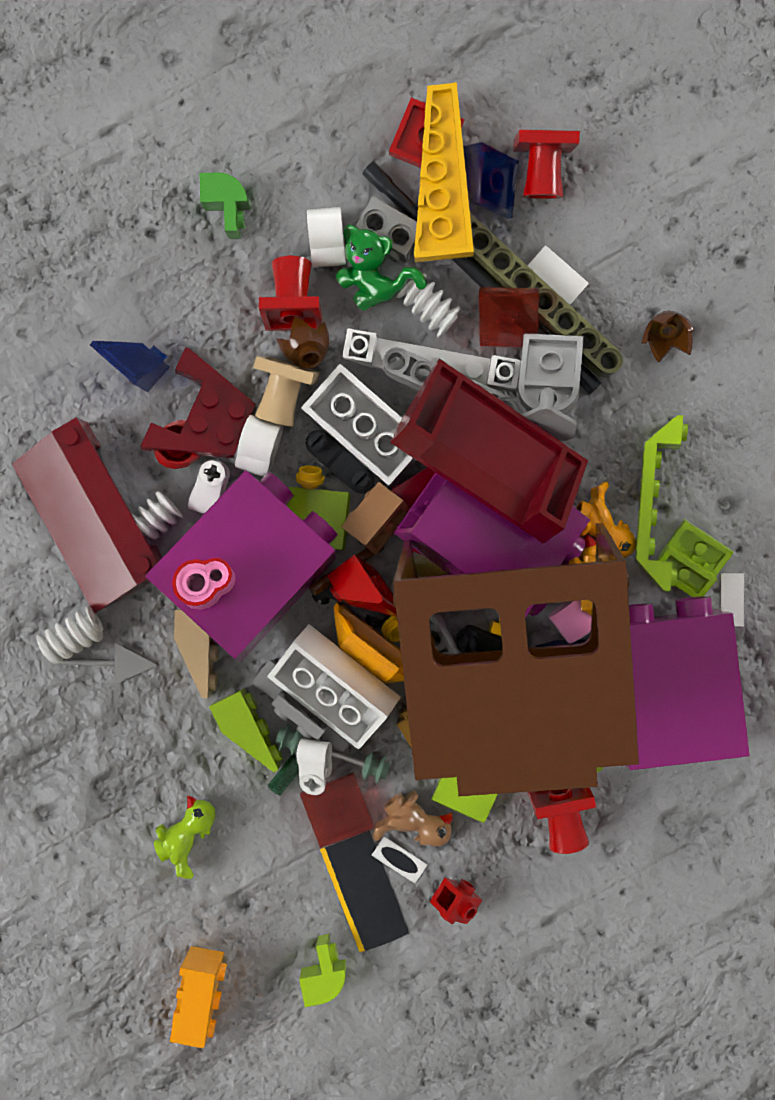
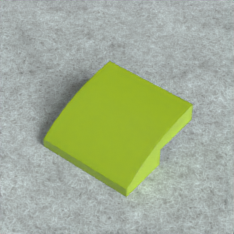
M289 487L294 497L287 503V507L302 521L311 511L317 513L338 534L329 545L336 550H345L347 532L341 526L349 514L351 493Z
M684 519L656 561L673 562L672 569H677L676 586L692 597L705 596L716 582V575L734 552Z
M457 777L439 778L431 800L481 823H485L497 794L458 797Z

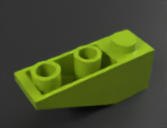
M242 688L213 702L209 706L221 733L273 773L279 770L281 766L280 761L283 760L282 753L279 751L277 744L272 745L268 737L270 729L264 718L259 719L255 710L258 708V705L251 692L247 693L245 688Z

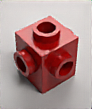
M444 878L429 902L447 922L451 924L455 922L468 924L475 917L482 899L474 892L476 888L468 881L461 879L459 882Z

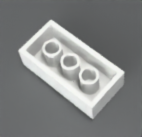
M341 364L337 366L301 407L310 418L390 488L415 461L414 458L390 443L402 417Z
M310 624L295 639L267 676L358 750L386 720L400 699L398 694Z

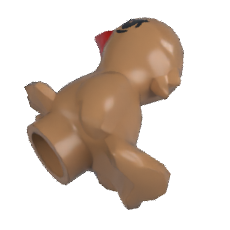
M411 791L406 797L402 793H398L384 805L383 808L388 814L385 819L375 823L373 839L379 841L385 833L392 830L403 832L418 831L419 835L414 840L420 841V845L442 846L451 838L452 813L440 816L426 814L416 803L418 799L416 791Z

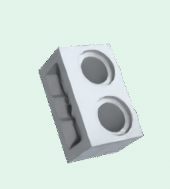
M372 196L356 227L370 230L367 227L369 222L378 220L383 224L380 230L374 231L379 236H387L392 240L396 235H405L408 238V242L404 245H396L393 242L392 249L386 257L394 262L401 260L406 263L415 248L417 221Z

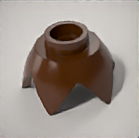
M670 310L663 311L654 316L646 326L642 344L649 342L657 362L662 361L673 347L690 355L693 344L692 332L695 330L691 322L682 314Z
M295 317L289 340L276 338L284 356L291 363L302 368H314L319 365L325 358L329 348V333L325 321L316 330H313L306 322Z

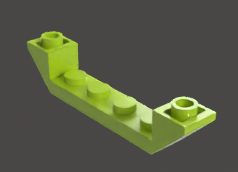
M683 415L674 417L648 439L643 446L635 562L661 592L667 593L671 591V586L676 587L677 569H672L673 562L648 560L649 555L654 556L655 538H650L651 526L656 527L657 509H652L653 497L658 498L660 487V480H654L655 469L661 468L662 451H657V448L679 449L681 442L687 441L688 424H683Z

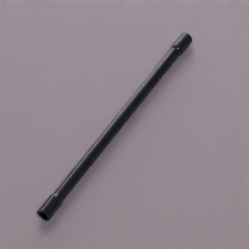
M374 161L371 162L364 169L362 175L381 193H384L404 214L417 221L418 206L393 182L392 178ZM471 257L452 259L528 334L550 335ZM581 364L580 386L591 395L602 382Z

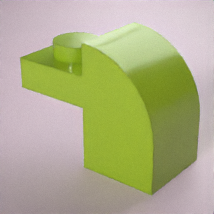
M329 934L319 935L317 938L316 949L320 964L301 968L299 982L305 1007L320 1005L333 1000L344 986L346 959L339 960L336 943H331Z

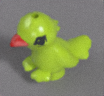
M187 796V809L183 819L168 829L164 824L157 826L155 831L159 839L154 840V848L159 859L162 862L170 859L172 864L175 865L176 876L185 879H192L194 877L193 871L188 866L187 858L192 849L195 834L199 833L200 837L204 839L205 834H210L211 827L216 818L215 808L210 802L197 800L193 796Z

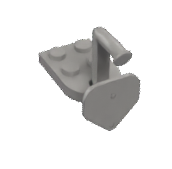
M524 334L518 394L522 406L528 412L521 415L559 441L570 440L576 434V421L565 414L574 407L579 396L584 336Z

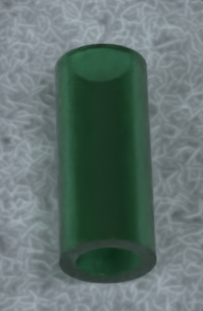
M296 754L291 755L268 784L269 789L279 796L284 793L299 773Z

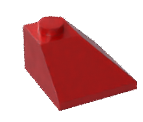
M355 554L327 575L332 584L330 591L338 601L344 600L355 607L397 617L396 607L393 605V594L380 573Z

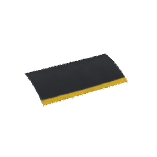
M370 830L320 849L359 952L376 948L409 934L381 861L372 856L376 846Z

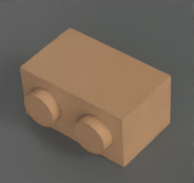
M378 482L374 488L366 493L360 505L348 514L341 527L352 538L376 555L394 534L410 508L404 500Z

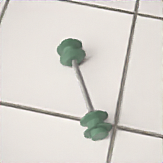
M287 724L286 729L280 727L275 744L280 745L279 751L284 747L289 748L293 756L297 753L298 744L303 735L298 730L296 732L291 731L290 725ZM332 750V757L362 766L361 773L364 780L369 775L375 777L376 784H378L379 779L385 780L390 763L385 762L386 756L381 760L376 759L372 751L363 761Z

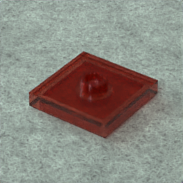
M480 287V346L522 347L524 334H539L538 288Z
M354 772L326 782L324 791L319 795H311L305 791L300 792V797L320 848L374 828L373 820Z

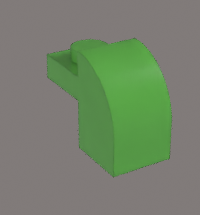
M199 173L200 203L204 210H224V225L228 238L241 239L240 229H245L244 211L240 210H251L250 201L242 184L236 178L226 173Z

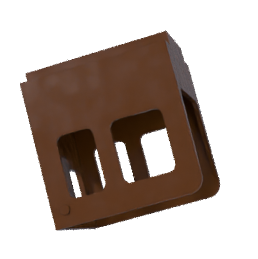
M596 523L595 562L418 578L411 540L404 541L393 581V605L397 611L415 780L457 777L458 797L598 787L597 767L639 764L628 600L629 574L626 569V560L603 523ZM580 600L592 601L591 630L587 641L581 644L528 648L525 612L529 606ZM491 608L498 612L503 650L442 654L436 649L429 622L433 614Z

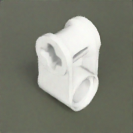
M210 460L202 464L189 498L188 509L204 514L226 490L230 478V470L225 463ZM217 467V472L221 473L220 478L213 479L209 471Z
M301 738L298 744L299 784L302 790L308 794L319 795L325 789V779L331 775L333 769L331 742Z

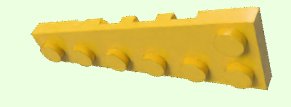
M457 82L427 86L414 248L415 263L474 256Z

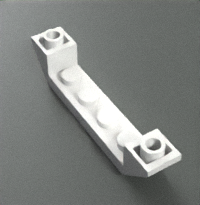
M347 329L342 358L352 362L384 370L383 358L385 353L391 348L398 347L434 363L440 358L466 377L490 388L501 390H516L521 360L492 355L491 359L381 339L377 338V333ZM394 357L388 362L389 367L394 370H399L405 365L404 361L398 357ZM419 369L416 371L415 376L427 378L430 372L426 369Z

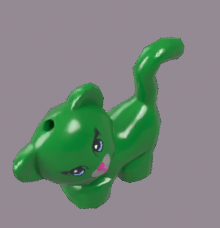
M351 224L345 226L343 231L344 241L346 242L345 257L352 266L339 270L336 274V279L345 289L352 285H356L360 289L353 296V300L360 310L365 311L371 306L374 307L377 304L392 300L396 293L404 288L408 279H413L418 290L426 288V279L416 267H404L395 280L378 272L377 268L383 264L385 256L392 249L393 241L389 237L379 236L374 231L359 229Z

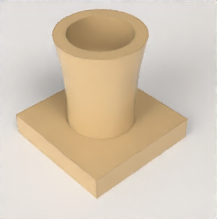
M256 356L253 368L268 372L270 376L254 416L279 425L294 427L295 409L301 382L309 385L316 384L319 381L321 372L310 368H302L293 363L270 356Z

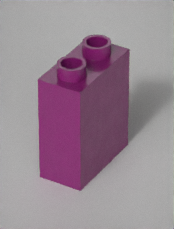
M245 470L145 576L239 662L243 661L309 589L308 587L336 559L335 549L329 544L337 537V532L314 511H311L303 521L286 506L294 497V494L270 472L258 481ZM211 558H220L226 561L235 573V585L231 591L222 595L216 604L210 608L199 610L190 608L177 598L173 592L172 579L175 571L181 564L193 559L205 561Z
M435 473L394 534L403 541L411 540L412 547L447 574L453 575L567 565L569 560L579 557L585 547V540L580 537V534L590 519L572 506L565 529L543 544ZM548 603L529 606L525 612V618L528 614L531 616L539 614Z
M711 596L675 600L677 614L655 617L652 603L629 605L639 754L638 765H625L629 770L750 756L734 617L731 612L713 610Z

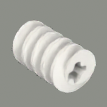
M412 279L399 292L397 298L399 299L406 295L403 304L406 307L414 304L412 309L414 315L423 311L420 321L424 323L431 320L429 329L433 331L440 328L437 337L440 338L457 320L460 307L457 306L450 310L449 306L452 299L448 298L441 301L440 299L444 291L440 290L433 293L434 282L427 284L425 289L418 290Z
M158 491L155 492L158 502L148 498L146 501L149 509L146 510L138 506L140 516L133 515L149 545V537L154 540L159 538L158 530L162 532L168 531L166 522L172 525L177 523L175 514L183 518L182 513L175 504Z
M90 606L85 607L86 617L80 612L75 613L77 622L67 617L65 619L66 628L60 623L55 624L56 634L49 628L46 629L45 635L47 639L37 634L39 648L50 662L58 665L62 663L63 658H71L73 652L80 653L83 647L88 648L93 645V641L99 642L103 639L102 623Z

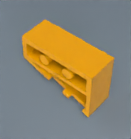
M195 946L190 947L180 967L179 975L182 976V980L176 993L178 1001L173 1014L170 1042L204 1048L208 1037L213 1038L217 1020L212 1019L214 1009H219L222 992L217 991L219 981L224 982L227 970V963H223L225 952Z

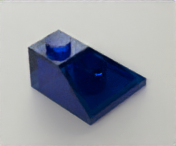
M483 142L463 146L468 200L507 219L513 218L519 161Z
M94 340L90 344L94 350L127 379L146 392H149L170 368L164 362L167 356L155 345L148 348L143 343Z

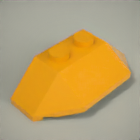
M337 602L333 610L338 647L383 683L404 681L401 649L372 626H369L342 603Z

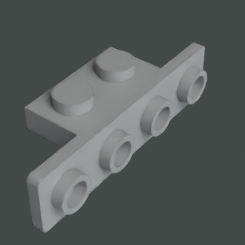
M269 660L255 677L253 684L274 699L271 704L275 707L274 712L283 720L288 721L291 719L298 725L297 730L306 738L311 739L314 737L318 740L320 737H323L326 741L331 742L335 748L343 752L350 744L346 739L267 677L276 666V663Z

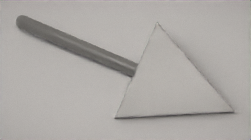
M116 642L115 660L63 659L61 663L63 665L115 666V684L159 665Z

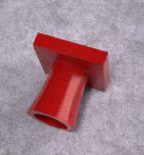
M518 131L513 140V152H529L527 177L522 197L529 199H559L564 197L561 180V153H571L579 145L580 131Z
M292 255L274 259L271 265L276 297H259V311L265 330H291L295 317L300 318L313 330H316L323 323L319 296H308L312 262L304 257Z
M590 788L528 792L537 820L548 818L549 849L558 854H572L585 849L589 845V839L583 826L580 811L596 808L595 797Z

